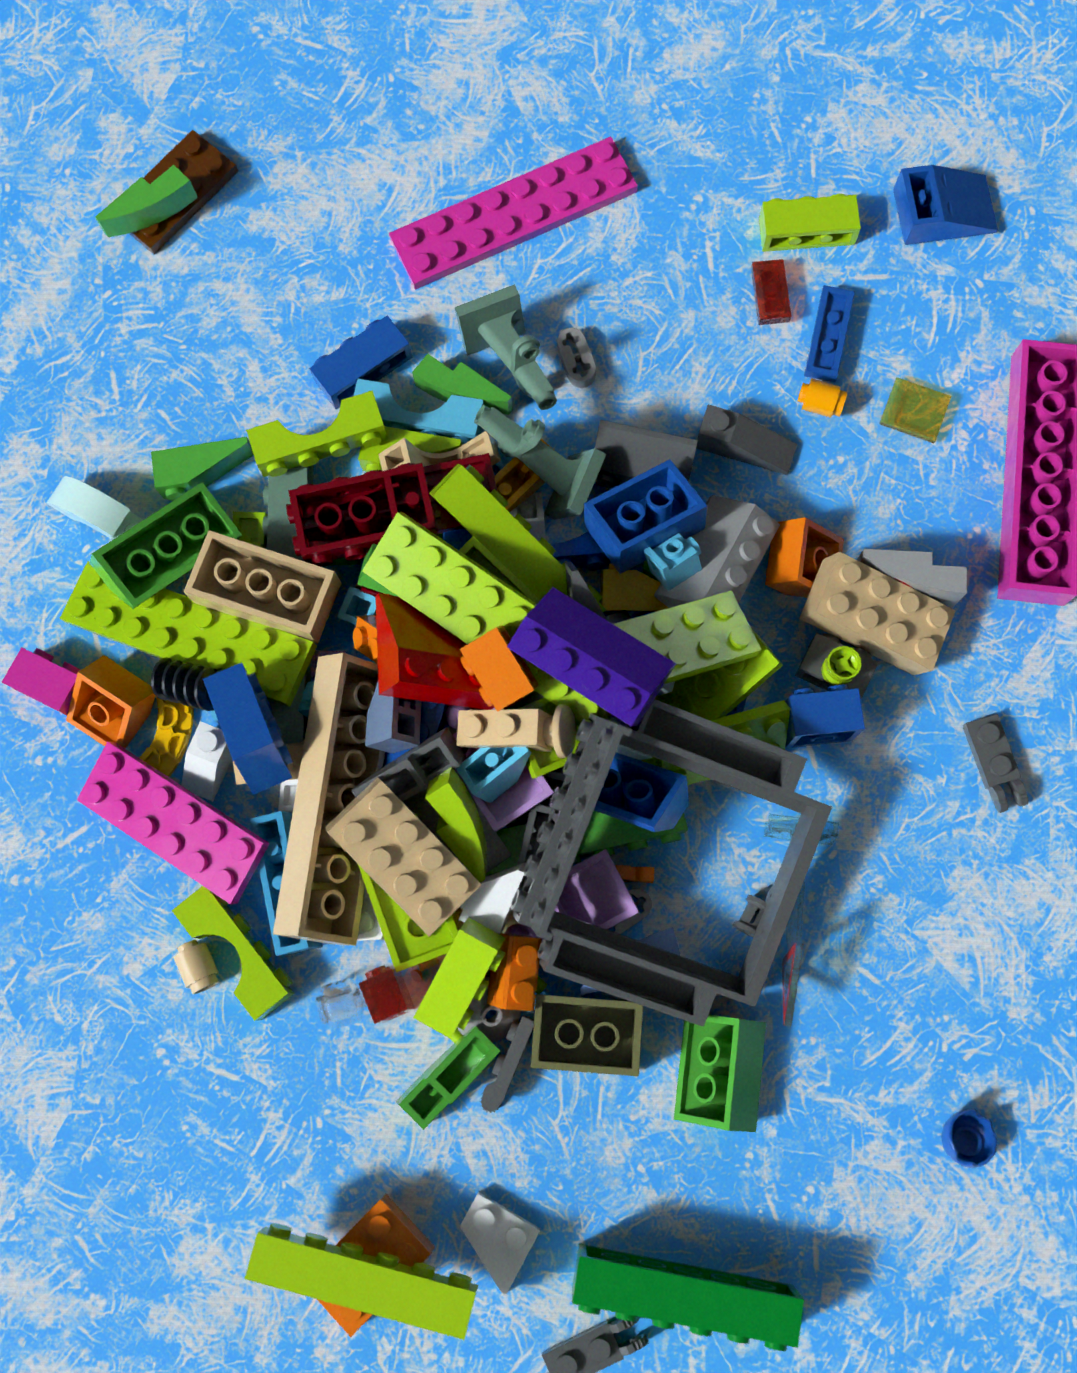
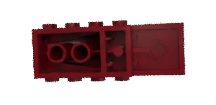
M489 453L424 467L422 463H406L394 469L384 471L372 470L360 476L350 478L339 477L330 482L317 485L305 484L297 489L288 490L291 503L286 504V510L290 524H295L297 536L292 537L296 556H302L305 562L320 567L332 564L334 559L346 557V560H358L364 558L372 544L378 545L397 512H403L437 536L443 532L465 529L429 493L457 464L462 465L465 469L470 464L483 476L484 480L480 484L489 493L493 489L497 491Z

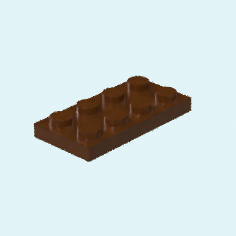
M193 129L143 177L151 184L174 165L191 181L198 197L184 209L148 228L129 233L154 255L239 172L235 163Z

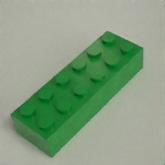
M579 1244L572 1284V1304H577L578 1310L585 1313L600 1314L602 1309L615 1312L616 1318L630 1322H636L638 1317L653 1319V1325L665 1329H674L675 1324L689 1326L691 1333L701 1336H712V1331L725 1333L730 1341L748 1344L750 1339L764 1341L765 1347L777 1351H787V1346L798 1348L804 1299L791 1284L585 1244Z

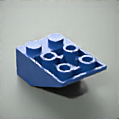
M937 165L901 169L893 192L904 245L997 233L998 228L986 175Z

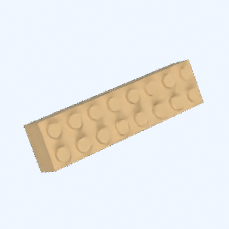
M346 653L318 657L273 935L326 944L356 946L365 883L357 862L327 833L325 827L356 798L351 790L383 768L385 751L365 746L367 712L378 682V664Z

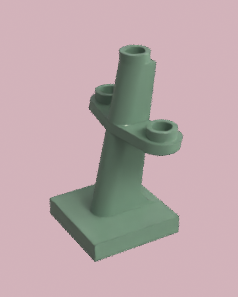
M515 284L454 307L462 343L467 355L491 347L512 372L519 389L528 397L533 398L541 410H547L556 404L557 399L554 389L535 361L540 352L539 341L531 335L519 337V335L525 333L520 296Z
M483 405L477 412L474 423L481 426L497 440V447L501 448L502 454L506 457H517L554 489L544 515L554 520L581 515L584 503L587 502L606 454L594 448L570 455L566 459L540 441L544 433L545 424L539 419L536 421L530 419L522 428L494 407L489 408Z

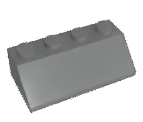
M712 495L706 502L708 507L705 529L691 536L701 549L699 559L702 570L670 591L660 584L654 597L668 608L732 590L739 603L780 524L756 504Z

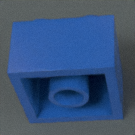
M841 684L828 687L826 692L814 693L813 688H803L793 691V695H790L785 701L790 708L785 748L850 742L865 729L859 688L848 689V685Z

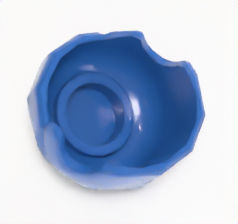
M976 1109L954 1113L944 1123L941 1133L942 1146L947 1155L956 1163L967 1168L981 1167L986 1165L995 1155L997 1137L992 1127V1121L977 1113Z

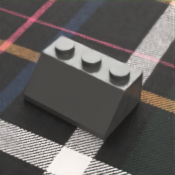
M600 420L595 448L605 453L606 456L595 481L603 487L611 488L615 485L618 486L671 459L689 482L698 440Z

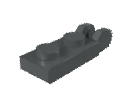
M998 714L965 723L963 730L984 787L989 790L997 811L1000 813L1008 811V801L1004 790L1000 786L1004 783H1008L1018 806L1028 805L1029 800L1026 789L1020 780L1021 775Z
M523 1015L520 1022L513 1020L506 1040L511 1042L506 1055L499 1054L492 1070L493 1074L498 1075L497 1079L485 1087L483 1097H481V1106L486 1112L495 1113V1110H499L533 1031L534 1019Z
M618 1318L611 1322L606 1320L542 1352V1357L549 1373H596L623 1360L624 1356L644 1348V1346L649 1344L646 1334L636 1335L621 1344H618L614 1333L634 1326L639 1318H637L636 1322Z

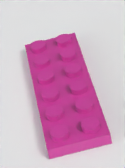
M107 741L77 798V801L229 904H237L270 844L116 742Z

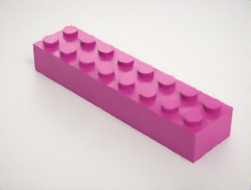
M1023 339L1011 356L997 599L1064 606L1077 596V345Z

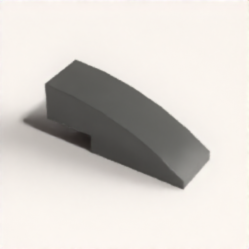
M446 727L421 742L419 746L413 747L375 772L351 791L357 797L378 777L403 802L428 788L430 780L450 767L453 769L460 767L466 758V754L461 747L456 746V739Z

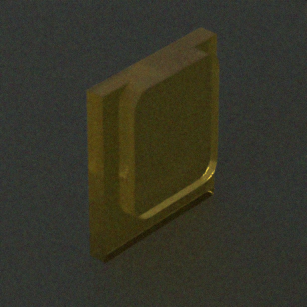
M896 377L879 424L935 443L952 396Z

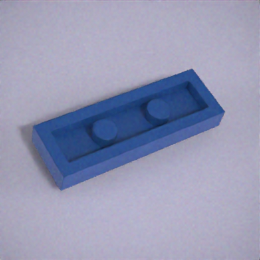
M823 286L804 373L805 377L836 382L855 291Z

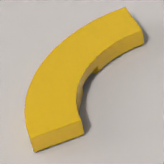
M156 696L158 706L157 731L150 747H147L139 758L170 777L181 762L187 749L193 727L194 707L168 700L165 701Z

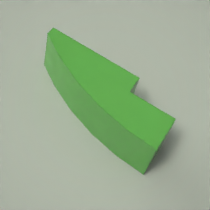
M172 165L151 184L143 177L138 179L96 215L95 219L108 237L125 235L148 228L184 209L198 197L191 181L176 166Z
M427 354L412 372L416 387L444 402L451 395L481 399L485 406L489 408L494 407L502 414L509 415L513 410L512 397L462 362L452 371Z
M473 1026L396 1101L397 1104L424 1130L448 1103L451 1105L496 1057L500 1050L476 1026Z

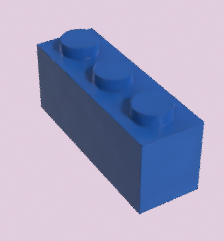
M387 315L381 320L371 322L365 331L356 337H350L343 341L340 347L331 354L319 357L309 369L315 383L333 407L338 409L341 400L354 396L357 379L377 382L413 358L409 342Z

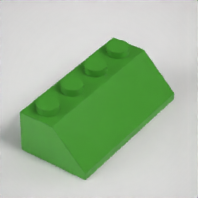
M201 482L93 552L90 565L115 595L132 609H135L193 569L208 530L234 539H239L242 537V534L207 487Z

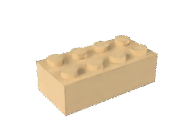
M208 530L183 592L196 604L273 627L318 644L340 589L341 581L335 571Z
M838 552L822 560L799 619L857 648L863 649L871 655L914 676L933 671L956 610L842 552Z
M378 777L325 827L327 833L428 936L482 885Z

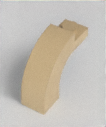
M486 431L462 446L444 453L424 452L403 438L378 454L382 471L394 469L406 463H422L424 467L487 453L490 455L492 466L501 461L496 441Z

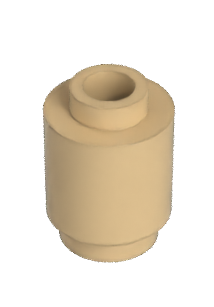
M195 939L177 948L179 953L173 959L185 987L190 988L193 995L219 983L216 976L219 972L206 943L198 944Z

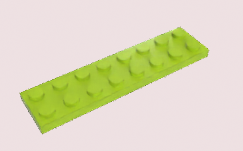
M397 512L362 570L366 575L467 644L501 624L504 625L512 639L525 616L536 605L535 602L403 512ZM524 659L539 684L535 689L536 692L556 706L560 704L569 706L574 713L575 719L580 722L583 719L588 720L590 713L601 718L604 717L607 712L605 709Z
M87 561L59 618L67 624L155 657H168L172 661L180 660L183 663L190 662L194 665H202L205 668L211 667L216 669L217 673L242 662L248 675L255 672L262 690L268 699L289 707L317 648L313 641L196 604L189 597L165 588L135 609H132L107 587L90 565V561Z

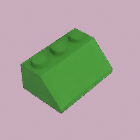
M708 1015L705 1025L702 1027L684 1020L674 1120L728 1131L756 1132L766 1022Z

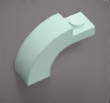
M68 476L63 477L47 501V504L67 517L92 527L112 540L143 521L125 505L94 487Z

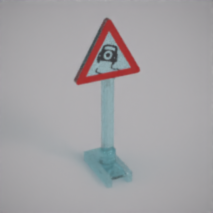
M769 814V820L765 822L764 837L791 841L800 817ZM826 822L818 844L832 845L838 837L839 822ZM805 879L787 923L786 940L788 953L782 960L783 1024L790 1027L792 1026L803 952V943H800L802 934Z

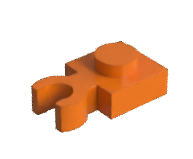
M615 865L623 882H654V867Z

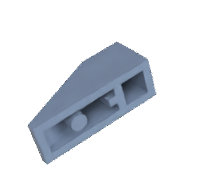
M378 681L367 712L365 746L389 753H397L419 746L422 701L379 695Z

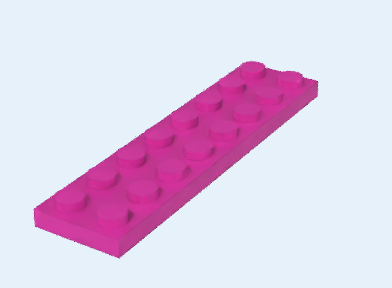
M610 136L389 233V237L416 290L637 193L638 185Z

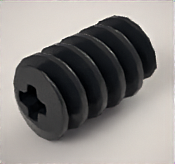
M164 657L153 668L151 687L153 693L159 699L197 709L201 708L206 711H214L203 678L217 673V671L211 667L205 668L202 665H194L190 662L183 663L180 660L172 661L171 658Z

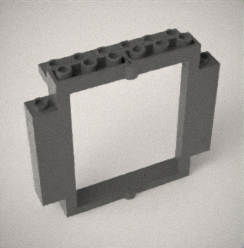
M656 699L652 702L639 725L630 726V728L590 713L588 720L583 719L578 728L576 739L579 740V744L575 754L570 753L565 762L563 773L566 774L562 788L557 787L551 798L550 808L552 810L548 822L544 821L539 829L537 842H540L537 853L535 856L531 855L526 863L524 876H527L523 889H517L511 903V910L514 911L513 916L517 923L531 927L538 937L544 938L538 950L539 963L545 972L702 1027L705 1025L716 994L755 1007L832 809V806L795 792L807 758ZM619 744L801 813L774 885L767 893L766 906L739 976L555 911Z

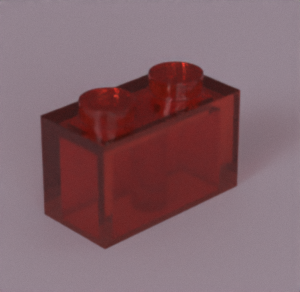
M384 965L365 973L367 980L358 983L374 1024L385 1023L416 1009L401 971L396 973L395 969H390L389 966L385 967Z

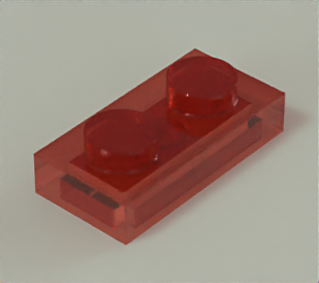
M784 259L752 262L751 274L758 325L790 322L792 316Z

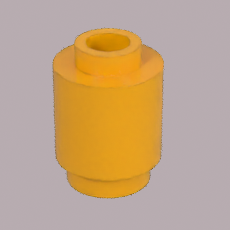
M811 378L809 384H802L797 402L803 403L801 410L829 418L832 415L840 417L848 392L840 390L841 386Z

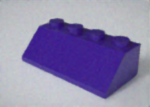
M554 587L525 616L507 646L516 654L630 726L639 725L676 666V663Z

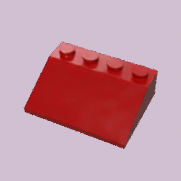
M381 593L375 596L379 695L485 710L494 708L493 705L489 707L485 703L479 692V688L482 687L475 674L472 676L468 674L460 658L463 654L460 649L466 646L467 643L400 597ZM523 697L513 702L512 704L506 706L503 709H507L512 705L518 703L519 701L523 700Z

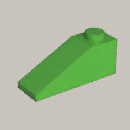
M247 437L152 451L155 489L163 499L174 501L201 482L207 487L254 455L250 441Z

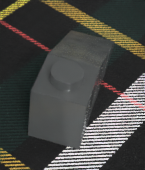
M708 404L699 430L696 449L788 475L797 444L739 413Z

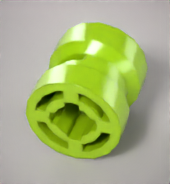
M839 646L833 649L823 661L821 667L824 680L833 686L849 684L860 672L862 666L861 658L857 651L848 646Z

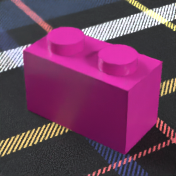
M21 647L2 683L67 716L77 673L80 669L67 662H64L62 667L53 663L54 656L39 648H36L32 653Z

